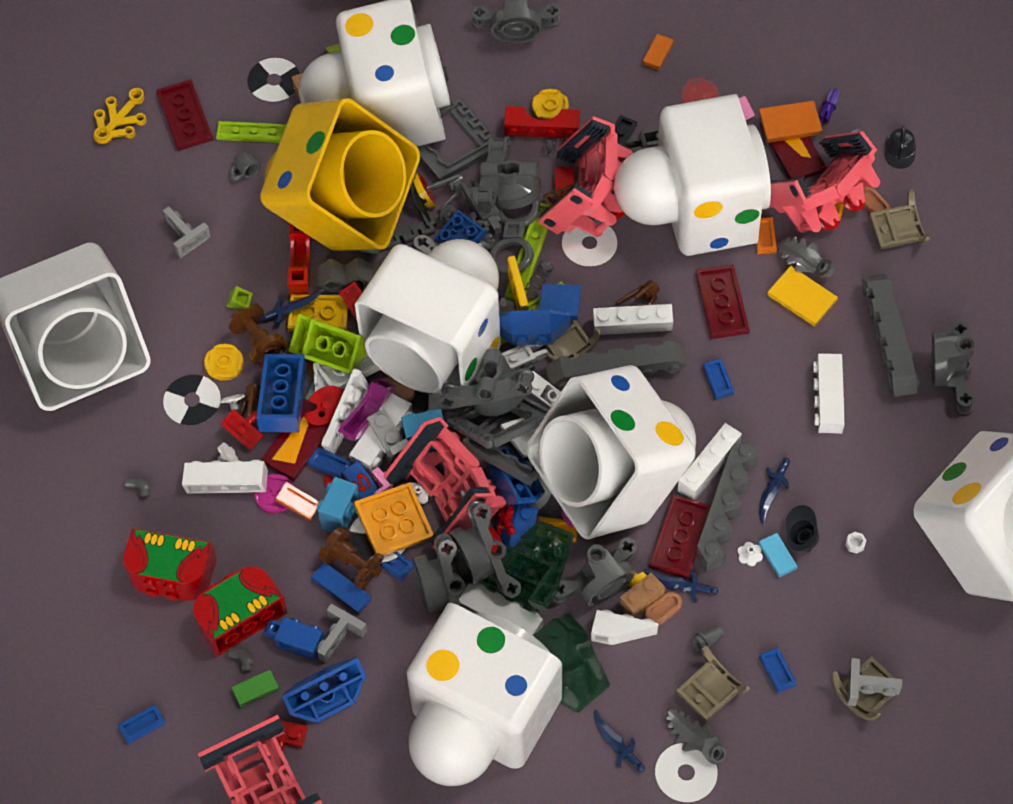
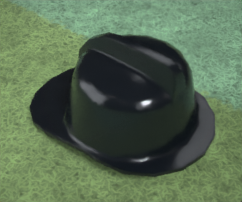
M902 126L887 136L885 158L888 164L894 168L905 169L911 166L915 159L916 142L912 132L905 129V126Z
M806 505L794 507L786 518L787 542L792 550L811 552L812 548L819 541L820 535L815 512Z

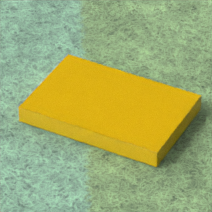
M510 256L507 258L508 280L516 310L528 311V302L515 256Z
M792 266L787 269L767 293L769 297L814 327L838 300L836 295L801 272L795 271Z
M291 294L290 301H295L308 295ZM319 295L311 303L289 313L288 331H294L298 314H303L347 330L348 306L341 295Z

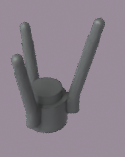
M457 173L445 180L427 186L426 190H435L446 185L450 192L454 191L441 206L443 207L449 205L457 195L462 193L460 183L465 181Z

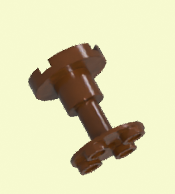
M253 303L242 311L237 310L231 315L232 321L229 324V330L234 334H242L248 331L251 336L250 342L253 345L249 358L254 365L258 364L260 367L264 364L265 354H279L280 351L284 353L287 348V342L280 334L269 335L265 329L258 327L257 324L263 318L264 310L258 303Z
M340 526L327 537L325 541L328 544L325 549L321 547L318 558L325 564H330L336 559L344 565L351 564L359 570L354 584L357 588L364 590L373 576L376 578L382 572L383 568L380 565L384 556L381 553H377L367 561L357 554V548L349 543L352 532L343 526L342 528Z

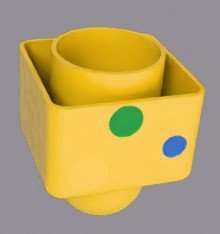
M351 99L300 103L292 109L278 148L267 163L264 176L265 182L260 193V199L267 209L330 250L385 249L389 245L420 161V153L415 144Z

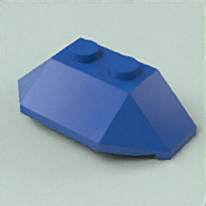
M528 310L509 311L499 314L500 336L512 346H544L546 344H553L571 327V315L569 312Z
M499 447L504 454L513 455L518 458L521 464L530 465L520 456L512 453V450L508 447ZM489 463L490 480L496 486L498 495L506 500L505 506L536 503L544 495L545 490L538 478L528 486Z
M358 657L334 663L295 683L281 697L290 715L318 723L355 704L367 676Z

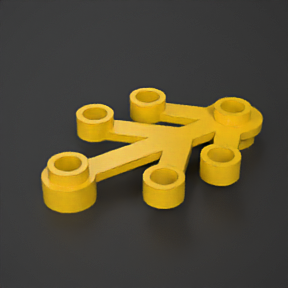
M131 89L129 92L130 100L118 113L116 112V98L110 96L105 100L110 116V122L106 127L104 123L106 119L105 111L98 109L94 112L98 125L93 135L96 143L107 144L112 138L121 136L131 139L135 136V130L132 126H126L124 129H114L117 126L133 123L139 126L146 124L147 119L143 113L125 117L135 105H139L144 101L145 96L142 89Z

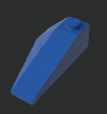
M518 504L512 505L514 506V513L511 523L516 530L515 534L509 535L504 527L502 534H499L502 543L506 546V554L501 559L505 572L519 581L522 589L537 528L539 508ZM498 515L495 523V531L497 530V525L500 521L498 520Z

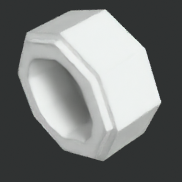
M853 532L847 536L845 546L849 552L857 554L864 550L866 539L863 534Z

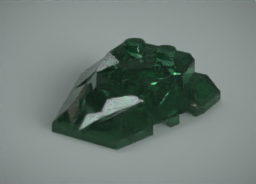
M539 520L520 537L522 541L515 547L509 546L506 549L507 553L501 559L506 574L521 584L519 595L510 598L499 592L493 576L481 581L490 589L504 596L506 600L517 602L522 607L533 612L546 610L557 594L574 538L572 533Z
M570 614L562 615L559 619H552L533 635L562 663L561 704L579 713L610 687V683L584 628Z

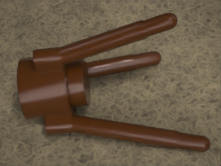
M575 183L558 190H551L544 194L543 198H545L547 204L553 205L563 196L562 193Z
M649 280L615 303L618 305L632 296L635 299L641 296L645 300L649 299L647 305H652L658 299L656 294L660 291L659 286L653 280Z
M249 384L246 386V394H244L245 397L239 412L242 416L247 402L248 417L251 416L252 406L258 404L260 385Z

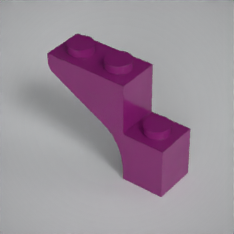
M381 378L371 381L365 397L340 425L338 432L342 433L348 440L361 438L369 427L367 417L380 411L391 393L394 394L396 386Z

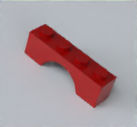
M506 106L504 135L512 137L528 136L531 138L566 137L569 139L580 129V110L561 109L557 116L549 120H538L531 117L526 112L525 107Z
M290 224L289 294L290 296L291 294L309 295L311 237Z

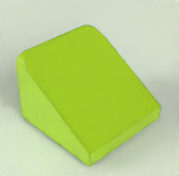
M235 286L229 293L226 307L239 310L249 307L253 293Z

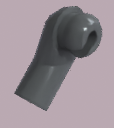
M125 478V488L140 489L141 496L151 495V484L145 479Z
M229 648L228 658L239 659L242 662L241 668L245 671H251L254 664L251 654L247 650Z

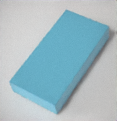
M778 533L759 541V546L778 577L797 569L795 561Z

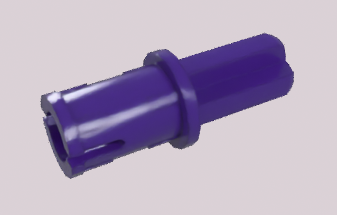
M831 88L826 100L822 102L823 107L818 116L820 122L825 116L823 123H829L832 112L836 110V103L840 96V91L837 88Z

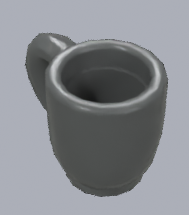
M241 151L234 158L235 164L230 169L229 178L232 181H239L243 177L252 178L259 173L260 163L250 153ZM236 169L239 170V172H240L239 175H236V173H235Z

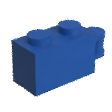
M284 617L282 623L270 620L264 631L265 636L274 639L277 648L315 661L318 654L317 647L319 643L324 640L323 631L319 627L304 625L295 618L288 619Z

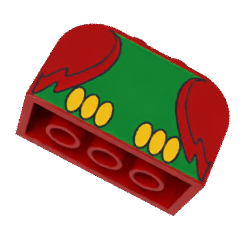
M136 528L131 529L123 555L124 566L130 582L136 590L146 593L151 597L159 595L173 601L178 599L186 601L195 600L202 592L206 591L210 585L217 561L212 542Z
M249 566L235 573H229L219 583L208 586L206 591L196 598L193 613L200 634L215 656L219 657L228 651L230 647L233 648L265 628L270 620L276 621L287 614L283 595L269 575L261 568Z

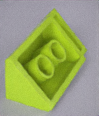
M298 314L289 352L304 354L305 359L352 374L353 369H357L366 358L367 352L363 336L303 314Z

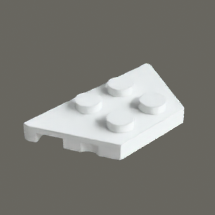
M368 355L357 368L365 378L381 370ZM317 362L313 363L315 392L326 386H337L342 390L346 388L351 374Z

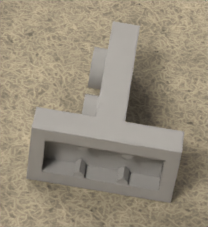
M169 206L163 210L165 221L181 237L173 243L175 252L180 258L211 237L209 227L204 222L193 229L189 223L185 224L182 221V217L177 211H173Z
M384 408L367 417V421L386 451L387 461L391 464L408 444L407 438L403 440Z
M330 604L328 607L327 615L330 620L336 623L331 626L326 640H322L317 647L319 660L327 663L348 631L362 638L367 633L366 623L333 604Z
M851 658L848 670L847 706L856 707L859 691H862L864 694L883 693L885 696L899 695L902 689V679L860 675V659Z

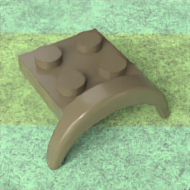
M910 189L907 193V205L869 214L880 250L915 242L925 243L930 240V237H927L922 228L913 189Z
M571 320V327L553 344L545 345L550 352L548 357L552 362L563 356H568V359L579 358V354L589 353L595 347L601 331L596 329L589 339L577 321Z
M705 645L702 648V654L707 663L679 687L676 693L707 722L737 693L745 694L750 687L744 685L731 675L712 654L709 647Z
M872 656L860 666V675L894 678ZM834 671L832 673L834 689L842 702L847 706L848 678L841 682L838 672ZM859 691L856 707H847L860 718L872 721L881 716L880 712H875L893 696H885L883 693L864 694L862 691Z

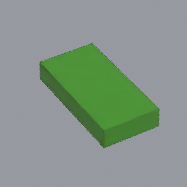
M268 670L233 686L232 690L240 707H243L278 691L279 687L271 670Z

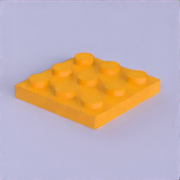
M411 482L354 501L353 505L375 554L381 553L383 556L428 541L433 536V531Z

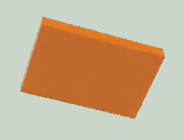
M814 101L759 109V116L767 143L822 135L823 130Z

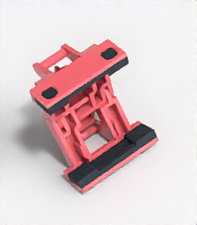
M593 116L558 148L557 159H564L565 162L575 163L576 166H579L578 183L576 182L553 205L546 208L541 213L538 223L557 235L562 231L570 233L575 228H578L595 237H599L607 227L613 226L617 220L625 215L611 191H614L615 176L620 165L633 152L617 143L615 124ZM588 216H590V217H592V218H594V219H596V220L601 221V223H600L599 225L596 224V223H595L591 218H589Z
M863 131L829 135L819 142V145L825 148L823 150L827 151L826 154H830L829 158H833L831 159L832 163L817 179L815 185L810 187L807 184L804 185L806 181H802L804 176L786 180H770L771 200L769 208L774 207L779 213H786L799 233H805L806 231L819 232L821 228L823 230H835L840 224V217L834 205L836 202H842L849 211L861 210L865 205L864 187L876 188L880 185V179L871 165L875 160L874 153L877 149Z
M441 417L423 422L383 475L390 484L406 480L412 475L431 497L435 496V501L446 523L442 528L439 527L429 539L434 550V540L439 534H447V532L461 527L464 531L473 527L467 513V507L472 501L478 500L490 507V520L506 504V500L503 497L496 496V486L491 483V480H487L482 467H478V459L460 442L461 437L459 434L450 432L447 429L448 424ZM432 446L437 450V452L427 453ZM439 463H442L444 466V476L435 468Z
M278 715L198 753L205 772L215 768L232 804H284V802L285 804H323L318 793L306 798L296 781L276 737L285 734L284 726ZM255 746L257 747L258 752L234 762L233 757ZM261 759H262V761L265 762V764H266V766H267V768H268V770H269V773H268V771H267V769H266L264 763L262 762V763H260V764H258V765H256V766H254V767H252V768H250V769H248V770H246V771H244V772H242V773H239V771H238V770H240V769H242V768H244V767H247V766H249V765H251V764H253V763H255V762H257V761H259V760H261Z

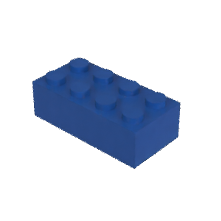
M265 354L256 417L259 432L300 431L307 371L304 354Z

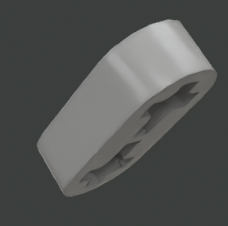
M418 235L414 239V249L427 255L439 245L426 235ZM424 242L426 243V246H424V245L419 246V243H421V244H423Z

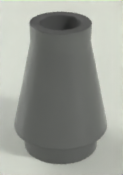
M716 625L713 628L695 633L692 643L696 650L702 652L703 646L706 645L710 649L724 636V632L720 626Z

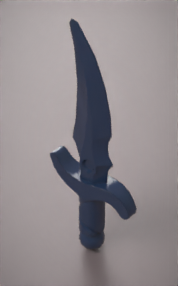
M324 288L304 298L290 301L283 307L284 300L281 298L277 301L274 310L264 313L260 322L278 317L276 323L277 325L281 324L284 320L283 314L298 310L311 303L322 293Z
M789 458L783 459L776 473H772L769 468H766L767 476L771 481L767 483V489L761 497L759 510L761 523H765L769 507L775 496L779 493L780 483L784 484L786 489H789V482L784 477L785 471L790 464Z
M644 569L647 575L652 573L667 588L680 589L683 592L691 591V599L694 602H698V599L695 597L696 591L712 593L713 595L719 592L717 587L698 583V578L692 571H690V575L693 581H687L683 577L661 575Z
M595 710V722L600 734L606 743L613 747L614 752L620 754L617 758L618 768H621L622 761L627 759L634 768H637V771L644 772L645 766L633 754L635 749L634 738H631V743L627 747L623 742V738L616 734L602 719L598 711Z

